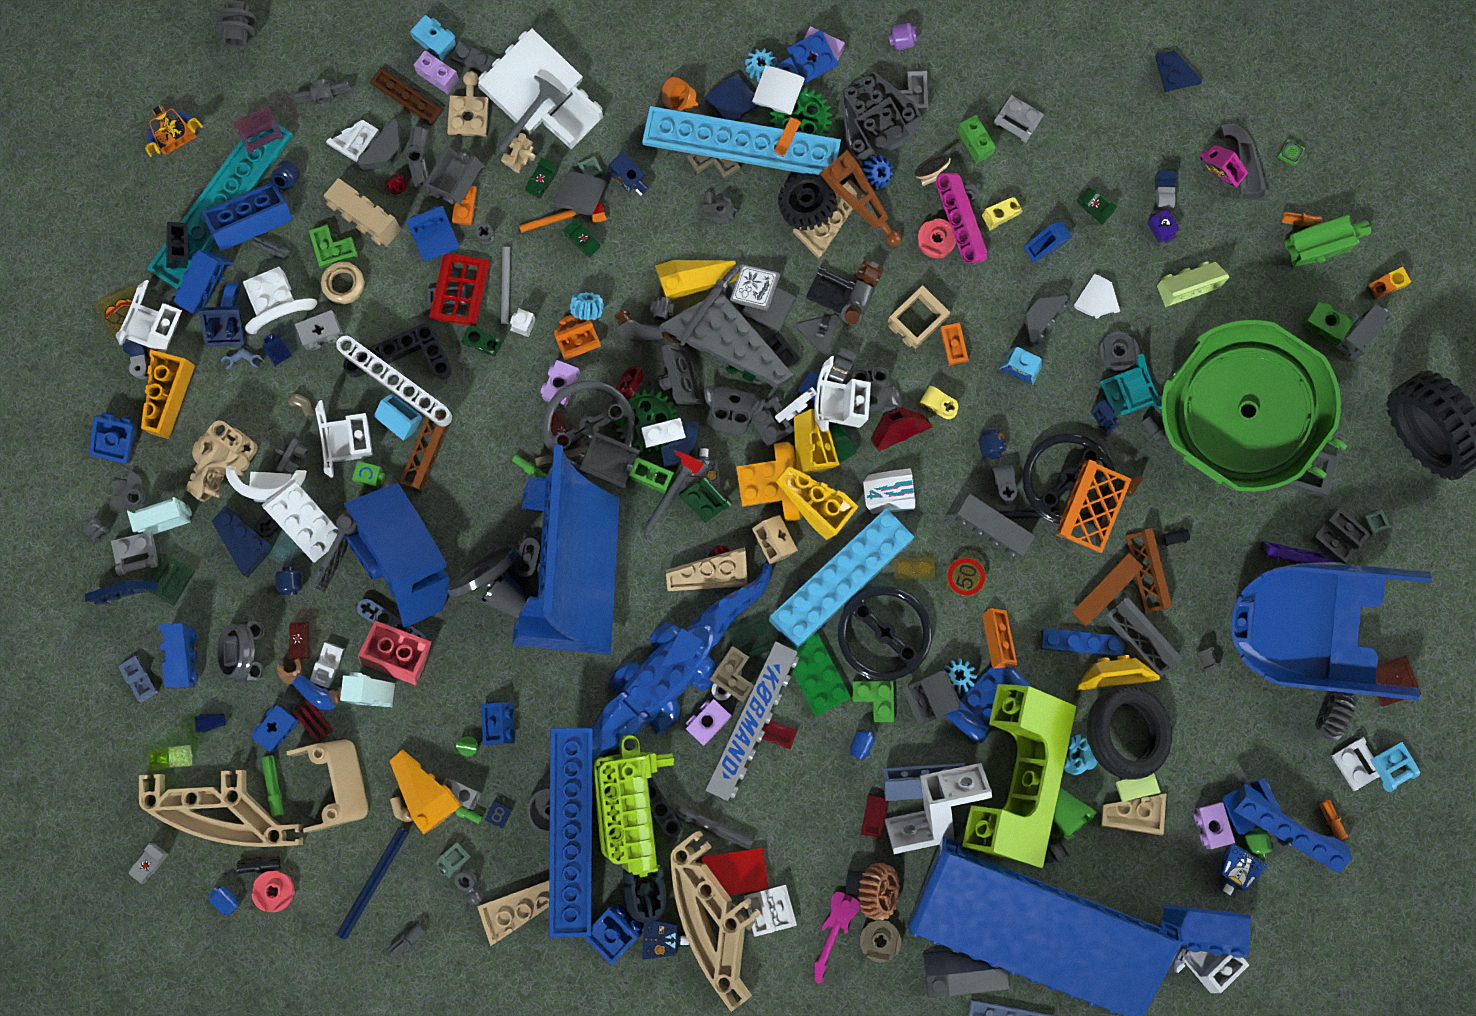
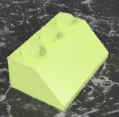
M1209 262L1199 264L1196 269L1186 268L1180 271L1179 275L1172 276V274L1162 277L1157 288L1165 307L1221 288L1229 279L1228 273L1217 262L1210 264Z

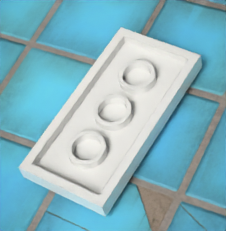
M294 479L262 504L268 514L314 563L329 551L339 532L336 525Z

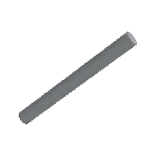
M502 247L501 324H509L510 247Z

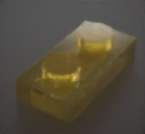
M934 558L894 559V579H935Z

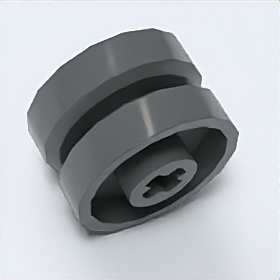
M542 787L535 791L527 804V818L531 826L538 832L549 834L550 813H546L545 810L547 807H550V787Z

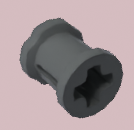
M488 223L477 225L475 234L479 242L483 245L491 244L494 241L495 235L492 227ZM482 232L488 233V235H482Z
M1214 647L1196 653L1203 663L1204 672L1221 666L1213 653Z

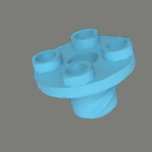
M1082 734L1070 736L1064 770L1072 775H1078L1086 769H1093L1098 762L1090 749L1087 736Z

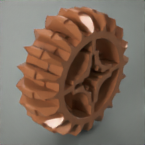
M875 863L867 867L865 873H862V880L859 881L858 898L860 899L859 906H861V912L866 917L873 920H884L893 914V910H896V903L899 902V888L901 886L898 883L900 879L897 877V871L894 870V867L885 863Z

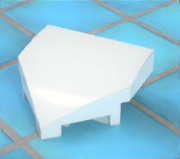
M1096 274L1093 275L1074 304L1077 310L1090 316H1095L1096 319L1108 313L1114 312L1115 314L1120 312L1112 282Z

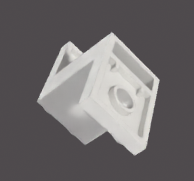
M981 763L920 776L925 811L885 819L894 854L940 845L943 836L955 840L951 806L992 798V792ZM969 783L970 785L963 786L962 784ZM909 830L913 831V833L906 834L905 832Z

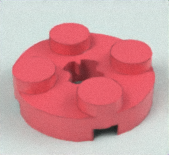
M944 219L927 221L919 230L917 238L918 247L925 255L931 258H944L954 250L956 240L948 221ZM936 234L941 235L940 239L942 242H934L932 236H936Z
M280 871L265 872L257 877L253 884V902L260 910L265 912L284 910L290 905L295 895L294 884L291 878ZM270 886L273 888L277 887L278 894L276 897L274 895L269 896L268 892L270 890L268 889Z

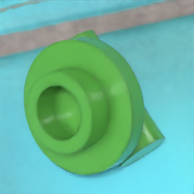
M465 736L457 740L456 748L463 756H472L478 750V742L471 736Z

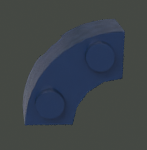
M698 422L682 424L685 438L672 441L669 445L661 447L664 468L666 470H671L681 465V458L674 454L675 450L688 455L692 454L698 441Z

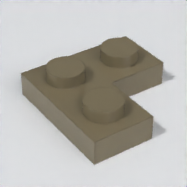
M689 154L687 156L688 161L697 174L713 164L723 179L740 170V166L736 161L697 154Z
M732 646L709 680L744 703L755 685L738 675L749 657Z

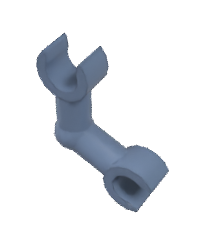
M240 348L230 357H223L220 362L224 363L226 360H230V365L225 368L230 370L234 367L235 362L244 358L254 368H259L254 364V360L256 358L263 360L260 355L249 353L244 348Z

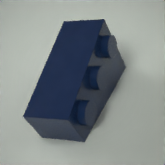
M226 506L212 520L241 574L249 577L275 548Z

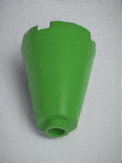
M1059 788L1053 821L1063 838L1068 841L1074 837L1072 833L1074 831H1081L1097 812L1062 788Z

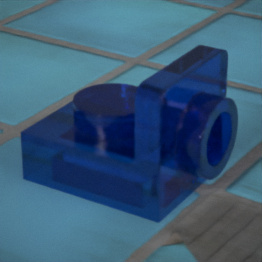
M272 333L263 339L262 347L275 366L292 356L279 334L274 335Z

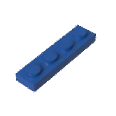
M1046 628L1042 630L1041 649L1123 656L1124 640L1117 635Z

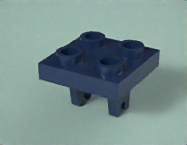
M240 306L200 307L199 317L205 347L245 345L246 339Z

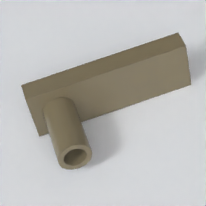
M583 437L577 440L578 448L564 451L565 456L571 461L579 459L581 452L585 453L588 448L585 445L587 438ZM550 454L535 458L538 469L552 466L553 456Z

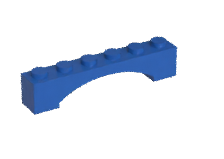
M1244 784L1233 796L1234 812L1286 843H1291L1293 847L1335 872L1340 873L1351 861L1349 845L1332 835L1327 837L1298 824L1270 804L1260 792Z

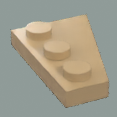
M1166 794L1103 805L1100 827L1163 835Z

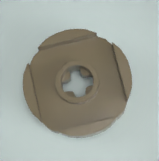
M875 920L869 922L862 929L859 943L862 952L870 960L883 963L898 954L901 948V936L892 923L885 920ZM879 935H883V939L886 940V944H882L881 947H878L877 943L874 942L875 938H879Z

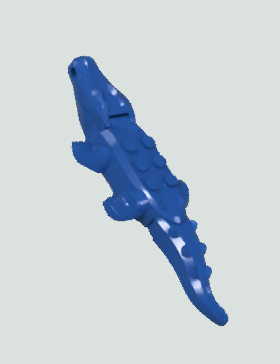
M768 561L764 563L762 572L756 580L714 603L697 617L691 626L684 629L703 640L702 645L705 648L700 657L695 656L694 660L668 668L661 665L681 630L677 625L666 622L660 625L650 636L649 640L656 650L642 664L627 662L615 670L608 687L614 692L617 691L618 696L603 707L592 726V763L606 752L619 747V741L623 736L632 735L635 737L644 725H652L651 728L655 730L656 734L670 729L677 722L680 714V705L677 699L691 685L701 691H705L713 684L709 679L716 671L717 666L709 657L711 648L721 641L732 623L765 592L772 572V565Z

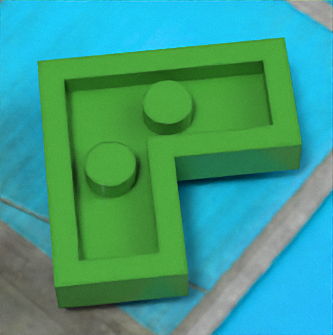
M328 225L309 230L320 268L358 257L352 237L333 242Z
M853 681V702H873V722H894L893 681Z

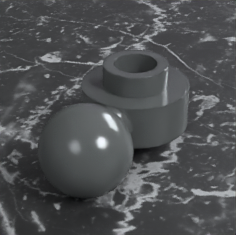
M463 869L456 875L455 884L460 890L468 892V903L478 905L483 900V894L474 887L477 883V877L471 870Z

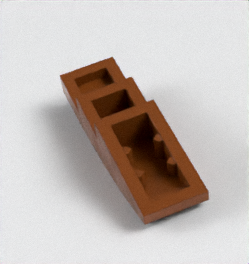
M1128 553L1071 613L1086 627L1138 574L1143 566Z

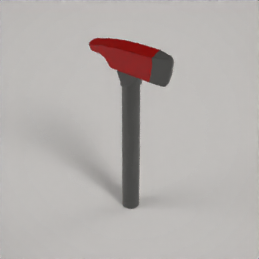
M675 450L674 454L681 458V470L644 529L651 533L686 476L691 471L699 477L706 474L710 468L707 464L691 455Z

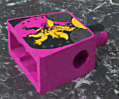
M1214 145L1209 151L1205 150L1201 154L1200 159L1204 162L1210 173L1235 188L1248 174V171L1234 151Z

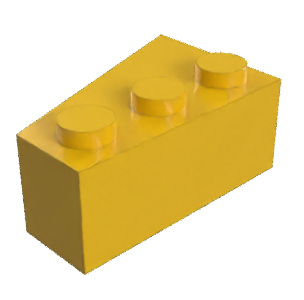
M814 409L795 416L796 470L804 474L822 473L839 466L829 426L828 431H821L815 420Z

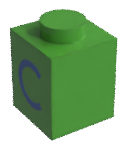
M357 461L352 481L379 489V485L384 483L385 473H383L384 470L379 466Z

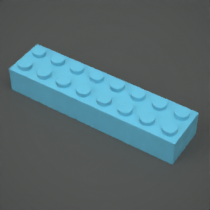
M886 508L770 616L769 622L797 650L912 542L914 536Z

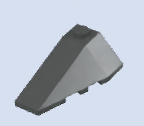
M947 952L923 953L926 994L928 998L1010 989L1008 970L1001 967L995 968L987 962Z

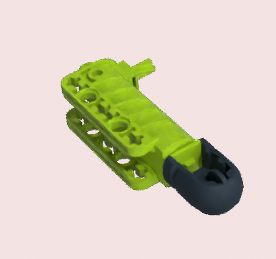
M625 735L619 741L620 755L600 757L592 764L602 854L614 864H622V867L625 869L622 873L623 881L626 882L624 891L629 914L639 922H652L659 919L664 913L667 899L665 881L662 879L664 876L663 866L658 865L656 861L648 778H651V773L657 772L658 767L674 765V758L672 753L656 755L654 752H640L638 739L632 735ZM627 739L634 740L635 745L631 750L624 748V742ZM610 786L609 791L605 793V789ZM614 828V831L609 834L610 830ZM653 872L654 889L650 887L649 882L639 884V889L635 894L636 882L633 875L639 874V877L648 876V873Z

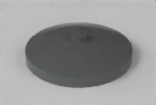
M511 544L487 554L456 575L446 586V591L450 597H457L476 591L484 586L489 587L496 582V578L503 574L519 556L518 549L515 545Z

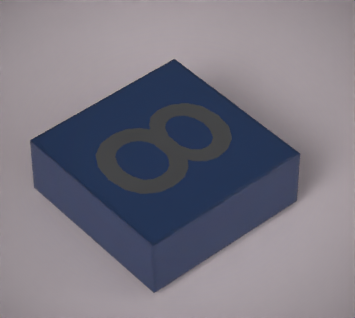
M493 801L485 820L504 829L512 809Z

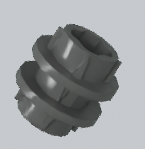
M227 1L224 4V8L217 11L216 18L220 22L216 24L215 31L222 36V43L232 47L246 46L247 39H251L255 35V30L251 26L256 22V17L250 13L249 5L240 1Z

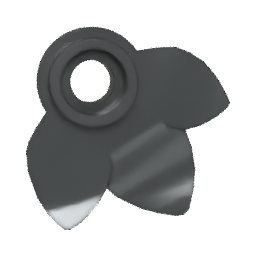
M130 471L127 481H111L112 490L116 495L110 501L113 507L117 509H124L129 506L138 508L144 504L146 496L142 491L143 481L138 474ZM138 495L139 499L134 502L133 496Z

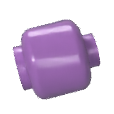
M910 23L895 25L892 27V33L888 34L890 45H894L899 51L914 47L915 42L918 41L916 28L911 26Z

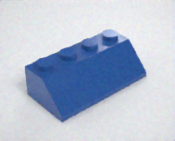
M273 182L201 212L220 251L248 241L255 236L266 233L293 220L284 198Z
M1164 904L1163 921L1178 926L1181 929L1183 943L1180 949H1188L1191 952H1210L1213 955L1226 954L1232 955L1235 958H1249L1251 915Z

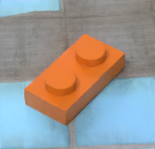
M471 186L461 202L462 206L454 203L453 224L472 226L477 187Z
M960 323L941 326L940 331L948 366L968 362Z

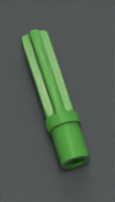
M274 756L262 757L271 816L284 815L282 794H280Z

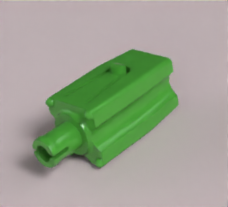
M1345 215L1291 234L1290 239H1287L1284 244L1291 255L1293 267L1315 262L1323 263L1326 261L1325 259L1350 252L1359 244L1360 241L1357 238L1371 234V226L1366 227L1369 225V222L1363 220L1351 225L1350 216Z

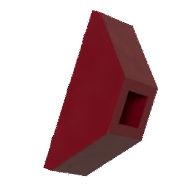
M901 407L883 415L871 437V441L879 452L914 435L925 432L932 428V424L925 415Z

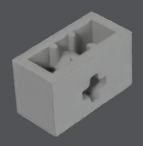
M332 310L295 324L302 345L306 350H317L321 347V344L337 342L339 337L344 336L336 314Z

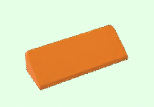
M989 608L983 613L982 618L992 668L1017 666L1007 611Z

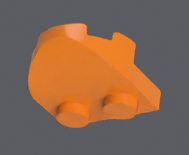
M572 314L561 319L560 325L554 331L564 360L601 346L590 319L588 321L585 319L580 320V318L573 317Z

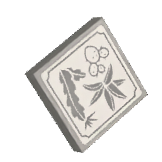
M742 264L730 299L731 302L768 311L780 274Z

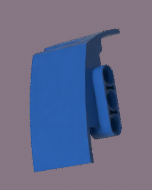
M394 483L344 503V506L358 527V532L347 536V542L369 577L375 580L382 576L388 585L391 594L396 600L403 628L442 611L448 594L446 586L449 583V577L443 570V568L447 567L446 562L399 484Z

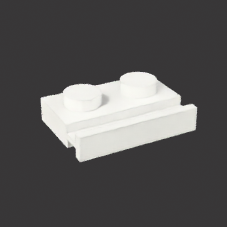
M813 387L778 413L775 416L777 421L780 423L785 418L788 421L797 415L796 410L799 413L808 406L806 402L815 396L817 392Z

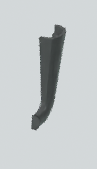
M1221 125L1219 128L1220 137L1229 136L1236 141L1238 158L1248 171L1246 177L1239 184V198L1243 200H1260L1267 196L1265 182L1251 137L1246 130L1238 125Z

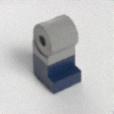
M1158 171L1156 174L1157 209H1174L1176 171Z
M134 341L123 343V351L130 355V373L138 379H146L149 376L147 371L148 366H150L147 346Z

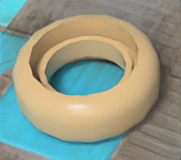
M340 261L333 263L322 274V291L329 300L336 304L352 303L360 297L364 290L365 281L363 274L357 266L350 262ZM348 273L352 275L354 282L348 292L338 293L333 290L332 280L337 274Z

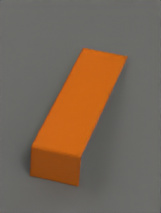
M790 117L773 153L782 157L785 156L801 123L800 121Z

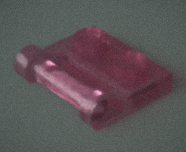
M269 106L233 122L248 154L254 153L255 149L274 140L284 138ZM273 128V133L251 143L248 139Z

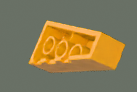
M150 349L149 356L151 361L147 371L149 379L145 389L147 396L143 407L141 429L152 435L169 439L195 365L187 359Z

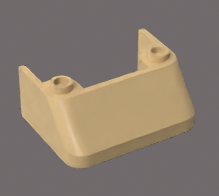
M343 739L286 751L288 756L294 757L308 753L313 763L328 764L336 803L329 804L323 809L322 824L303 828L304 832H314L361 820L367 816L369 807L356 747L352 741Z

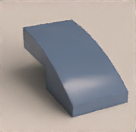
M137 656L118 666L137 701L142 703L158 693L156 686Z

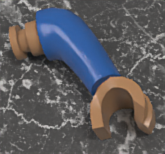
M299 659L294 660L296 670L291 673L285 672L284 666L277 665V673L282 681L287 684H293L314 707L329 711L334 709L335 704L339 703L341 687H338L337 691L319 688L302 675Z

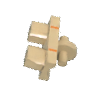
M520 133L509 145L513 149L512 153H504L501 161L514 172L520 174L523 165H526L528 160L534 161L536 157L531 153L533 142L527 139L525 134Z

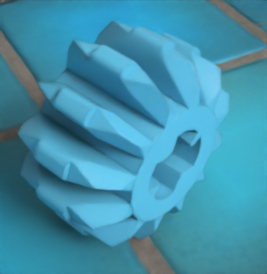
M756 48L755 54H748L749 59L745 60V65L747 66L746 72L750 73L751 79L757 76V81L759 82L766 65L777 68V58L772 57V51L766 54L765 48L762 52H759Z
M579 292L573 295L570 303L573 317L587 321L589 319L596 320V318L601 317L604 306L600 295H594L593 292Z
M958 659L957 665L951 660V667L946 665L944 667V670L948 672L947 674L953 687H956L957 694H960L961 687L964 692H968L967 685L973 687L974 683L971 680L977 678L976 675L970 674L975 668L971 667L968 669L967 667L970 663L968 661L963 666L962 659ZM959 671L962 672V678H964V680H956V675L954 673L956 672L958 674Z

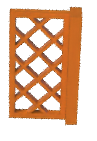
M1090 459L1084 461L1055 535L1102 553L1131 478L1098 465L1097 462ZM1096 470L1104 473L1106 481L1097 484L1094 477ZM1117 478L1125 481L1122 489L1115 492L1111 481ZM1108 482L1112 494L1102 497L1098 486ZM1095 488L1099 499L1089 502L1087 497L1088 490ZM1113 496L1116 505L1113 509L1108 510L1104 499ZM1100 501L1105 512L1095 516L1091 504ZM1087 506L1092 517L1082 521L1079 513L1082 508ZM1106 514L1109 522L1106 527L1101 529L1097 517ZM1093 519L1097 531L1088 534L1083 523ZM1078 525L1081 526L1084 536L1080 538L1071 536L1073 528ZM1099 533L1101 538L1099 547L1092 545L1089 536Z

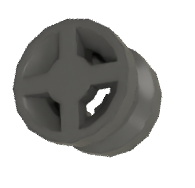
M98 518L88 522L83 529V533L89 535L94 543L100 542L110 531L107 526L101 524Z
M1059 837L1054 844L1050 843L1047 845L1048 850L1058 863L1062 861L1063 857L1072 855L1071 849L1062 837Z

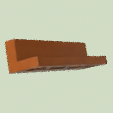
M444 413L437 415V418H439V420H442L446 417V414ZM428 417L424 421L399 482L421 492L449 425H436L435 429L431 430ZM431 434L432 437L428 447L424 448L421 441L423 437ZM423 452L424 456L421 464L416 466L414 458ZM416 470L417 473L413 483L405 481L408 473Z
M1153 528L1126 535L1129 553L1136 560L1142 555L1148 559L1149 563L1145 570H1140L1143 572L1142 576H1140V572L1135 576L1144 613L1172 607ZM1142 537L1144 545L1140 551L1133 547L1131 539ZM1145 574L1153 579L1154 584L1150 590L1142 584ZM1150 594L1158 599L1159 606L1148 608L1147 598Z

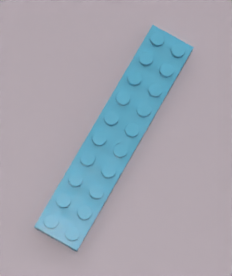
M650 106L642 143L651 147L798 173H809L810 175L816 174L818 176L822 170L838 158L841 139L796 132L785 156L782 157L773 153V150H775L784 129Z

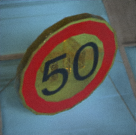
M962 557L950 564L946 572V581L948 587L955 594L970 597L983 589L986 583V572L979 561L970 557Z

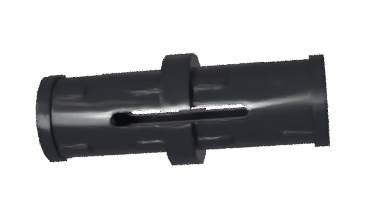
M280 856L271 858L256 857L252 860L237 861V864H239L237 865L238 874L248 872L262 873L267 870L281 869V866H279L281 865Z

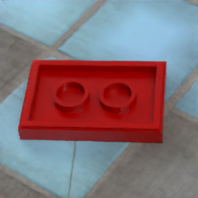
M763 848L702 857V863L708 866L728 895L769 889ZM706 884L707 894H711L712 889Z

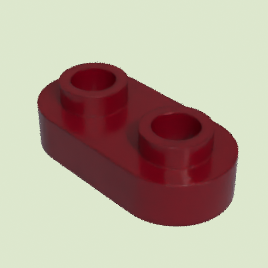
M633 366L627 369L616 387L626 399L635 395L644 377L641 368Z

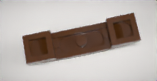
M1140 475L1131 480L1126 495L1131 497L1144 478ZM1112 497L1107 505L1108 510L1113 509L1116 505L1114 497ZM1106 514L1100 516L1098 523L1101 529L1108 525L1106 523L1108 521ZM1096 533V545L1099 546L1101 538L1099 533Z

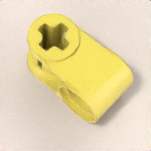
M933 386L928 387L919 402L922 407H928L929 411L945 419H952L957 414V401ZM949 405H951L952 410H949V412H947L946 407H949Z

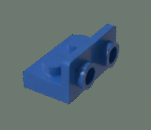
M513 703L481 704L483 745L515 743Z

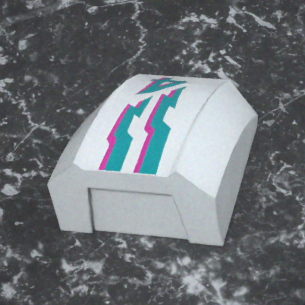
M911 468L871 474L863 482L866 507L872 514L882 513L886 508L890 512L915 509Z

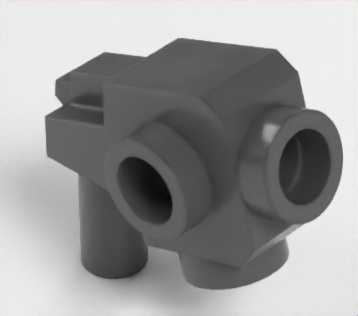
M705 192V205H703L701 214L705 218L713 219L714 222L729 224L731 220H735L737 209L733 207L732 201L729 198L721 197L720 200L717 199V202L714 203L712 202V192Z

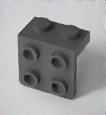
M945 670L902 688L919 726L961 707L959 698Z

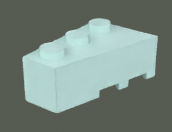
M350 672L349 676H343L340 701L357 705L392 707L395 683L371 679L370 676L363 675L362 673Z

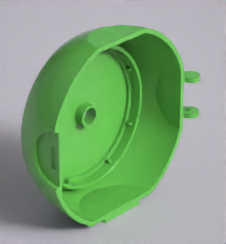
M1261 320L1235 321L1205 332L1199 336L1186 359L1164 385L1162 417L1166 434L1173 449L1184 458L1183 464L1186 466L1191 464L1213 479L1215 486L1218 488L1222 484L1232 490L1241 492L1271 490L1297 480L1303 476L1306 470L1324 479L1327 474L1323 469L1311 465L1326 443L1343 451L1347 448V445L1342 441L1332 437L1339 425L1341 398L1338 382L1331 365L1323 354L1276 323ZM1246 404L1253 405L1256 409V414L1251 418H1246L1241 413V408Z

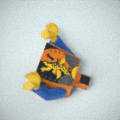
M157 106L153 109L156 118L149 122L151 128L148 130V144L145 149L150 157H152L154 152L158 154L162 152L164 155H167L196 138L197 136L194 134L197 127L202 128L203 126L196 118L186 113H176L174 109L165 111L163 106Z

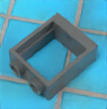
M1322 452L1317 455L1315 459L1324 461L1322 469L1327 474L1324 479L1319 478L1317 486L1297 480L1284 486L1321 498L1327 496L1338 457Z

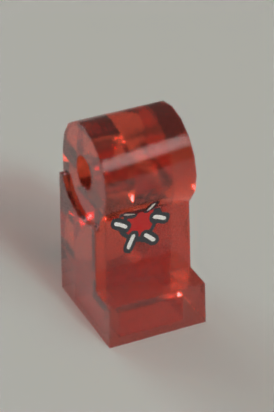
M559 410L554 412L551 422V432L554 436L570 431ZM561 436L557 440L559 445H563V447L569 441L565 436ZM573 442L570 447L577 444V442Z
M291 622L289 626L288 659H310L309 623Z

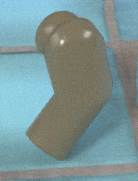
M292 394L288 398L290 406L302 408L305 418L315 415L308 398L299 394Z

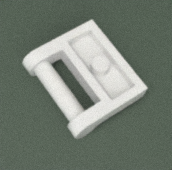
M1364 737L1357 739L1331 755L1353 791L1380 777L1370 761L1374 757L1368 749ZM1356 748H1359L1371 767L1372 773H1367L1354 752Z

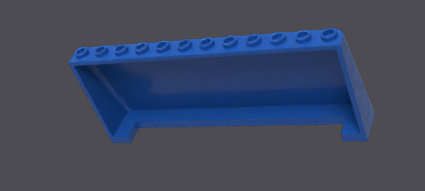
M945 836L942 837L908 922V929L913 936L924 937L936 945L942 944L956 953H965L974 960H983L992 967H1001L1015 976H1024L1033 983H1042L1051 990H1060L1074 999H1083L1092 1006H1101L1110 1013H1119L1124 1016H1145L1183 943L1180 927L1160 920L1158 926L1147 923L962 851L963 843Z

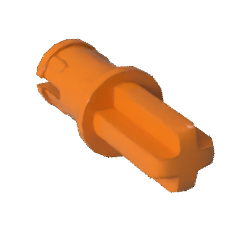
M1283 212L1281 217L1282 223L1298 225L1299 228L1319 224L1314 223V221L1322 222V216L1306 215L1305 212L1301 214Z
M1325 800L1321 802L1319 807L1327 821L1325 824L1329 825L1334 837L1340 841L1347 838L1348 835L1340 821L1341 817H1338L1331 801Z

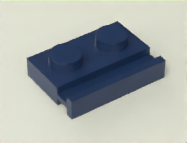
M1105 400L1099 402L1091 411L1099 427L1105 429V436L1112 433L1119 426V423H1115L1113 420L1115 417L1113 415V407L1109 403L1107 404Z

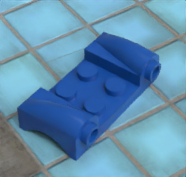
M991 666L959 700L961 707L944 715L973 744H976L978 741L982 743L989 736L987 731L992 726L989 724L997 685L1031 686L1013 667L992 668Z

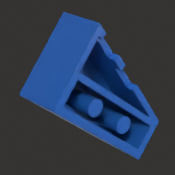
M198 250L192 256V264L183 275V282L175 292L173 303L192 314H199L200 307L207 305L214 294L212 290L216 282H222L224 278L222 273L227 265L231 267L234 263L216 251Z
M183 623L158 625V631H163L164 643H160V650L165 652V662H162L164 687L168 689L194 688V683L198 680L197 671H194V663L197 662V652L194 650V642L197 641L196 630H194V627Z

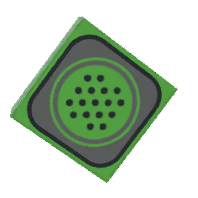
M1288 139L1278 158L1295 166L1305 148Z

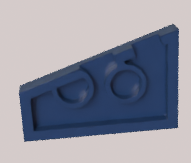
M123 581L86 593L85 601L94 602L95 605L107 604V601L119 600L122 597L157 590L158 583L157 581Z

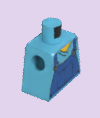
M1014 347L1007 352L999 369L1033 385L1042 368V359L1019 347Z

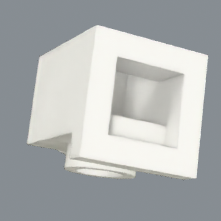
M518 309L517 314L514 313L511 318L510 324H512L510 331L529 337L536 321L534 314Z

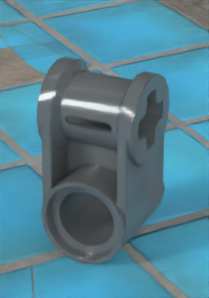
M1012 465L992 468V476L995 478L993 483L997 499L1001 504H1011L1017 496L1014 468ZM1005 490H1007V493H1011L1009 498H1007V495H1003Z

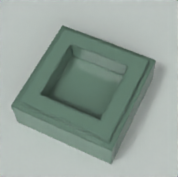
M596 156L578 163L582 174L594 177L604 174Z
M1382 509L1362 517L1371 535L1391 527Z

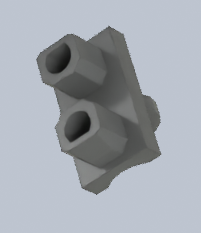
M294 438L289 446L283 443L281 449L274 448L273 451L277 453L274 461L279 463L276 470L280 473L294 475L296 470H300V467L293 463L295 457L297 456L305 460L309 451Z

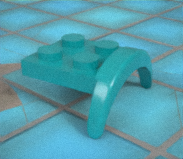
M1143 353L1137 356V368L1099 382L1107 404L1109 403L1114 409L1113 415L1115 417L1113 419L1151 405L1156 409H1162V401L1150 378Z

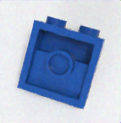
M102 412V414L94 416L88 455L125 464L130 463L132 444L136 442L139 423L133 422L131 417L115 418L114 414L110 412Z
M613 904L591 926V936L584 938L613 965L643 932L640 930L641 925L636 920L631 921L626 916V910L622 906Z

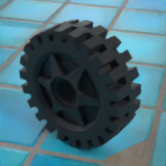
M799 173L797 174V179L794 177L789 178L791 183L786 181L784 187L780 189L781 194H778L779 209L786 223L788 222L791 227L794 225L795 229L798 230L800 227L802 230H807V227L813 230L815 229L814 225H817L819 228L822 226V221L826 224L829 221L828 217L832 218L833 212L836 211L837 197L835 191L828 185L821 174L818 176L811 174L810 176L809 173H804V176Z

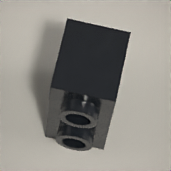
M167 222L166 268H187L188 223Z

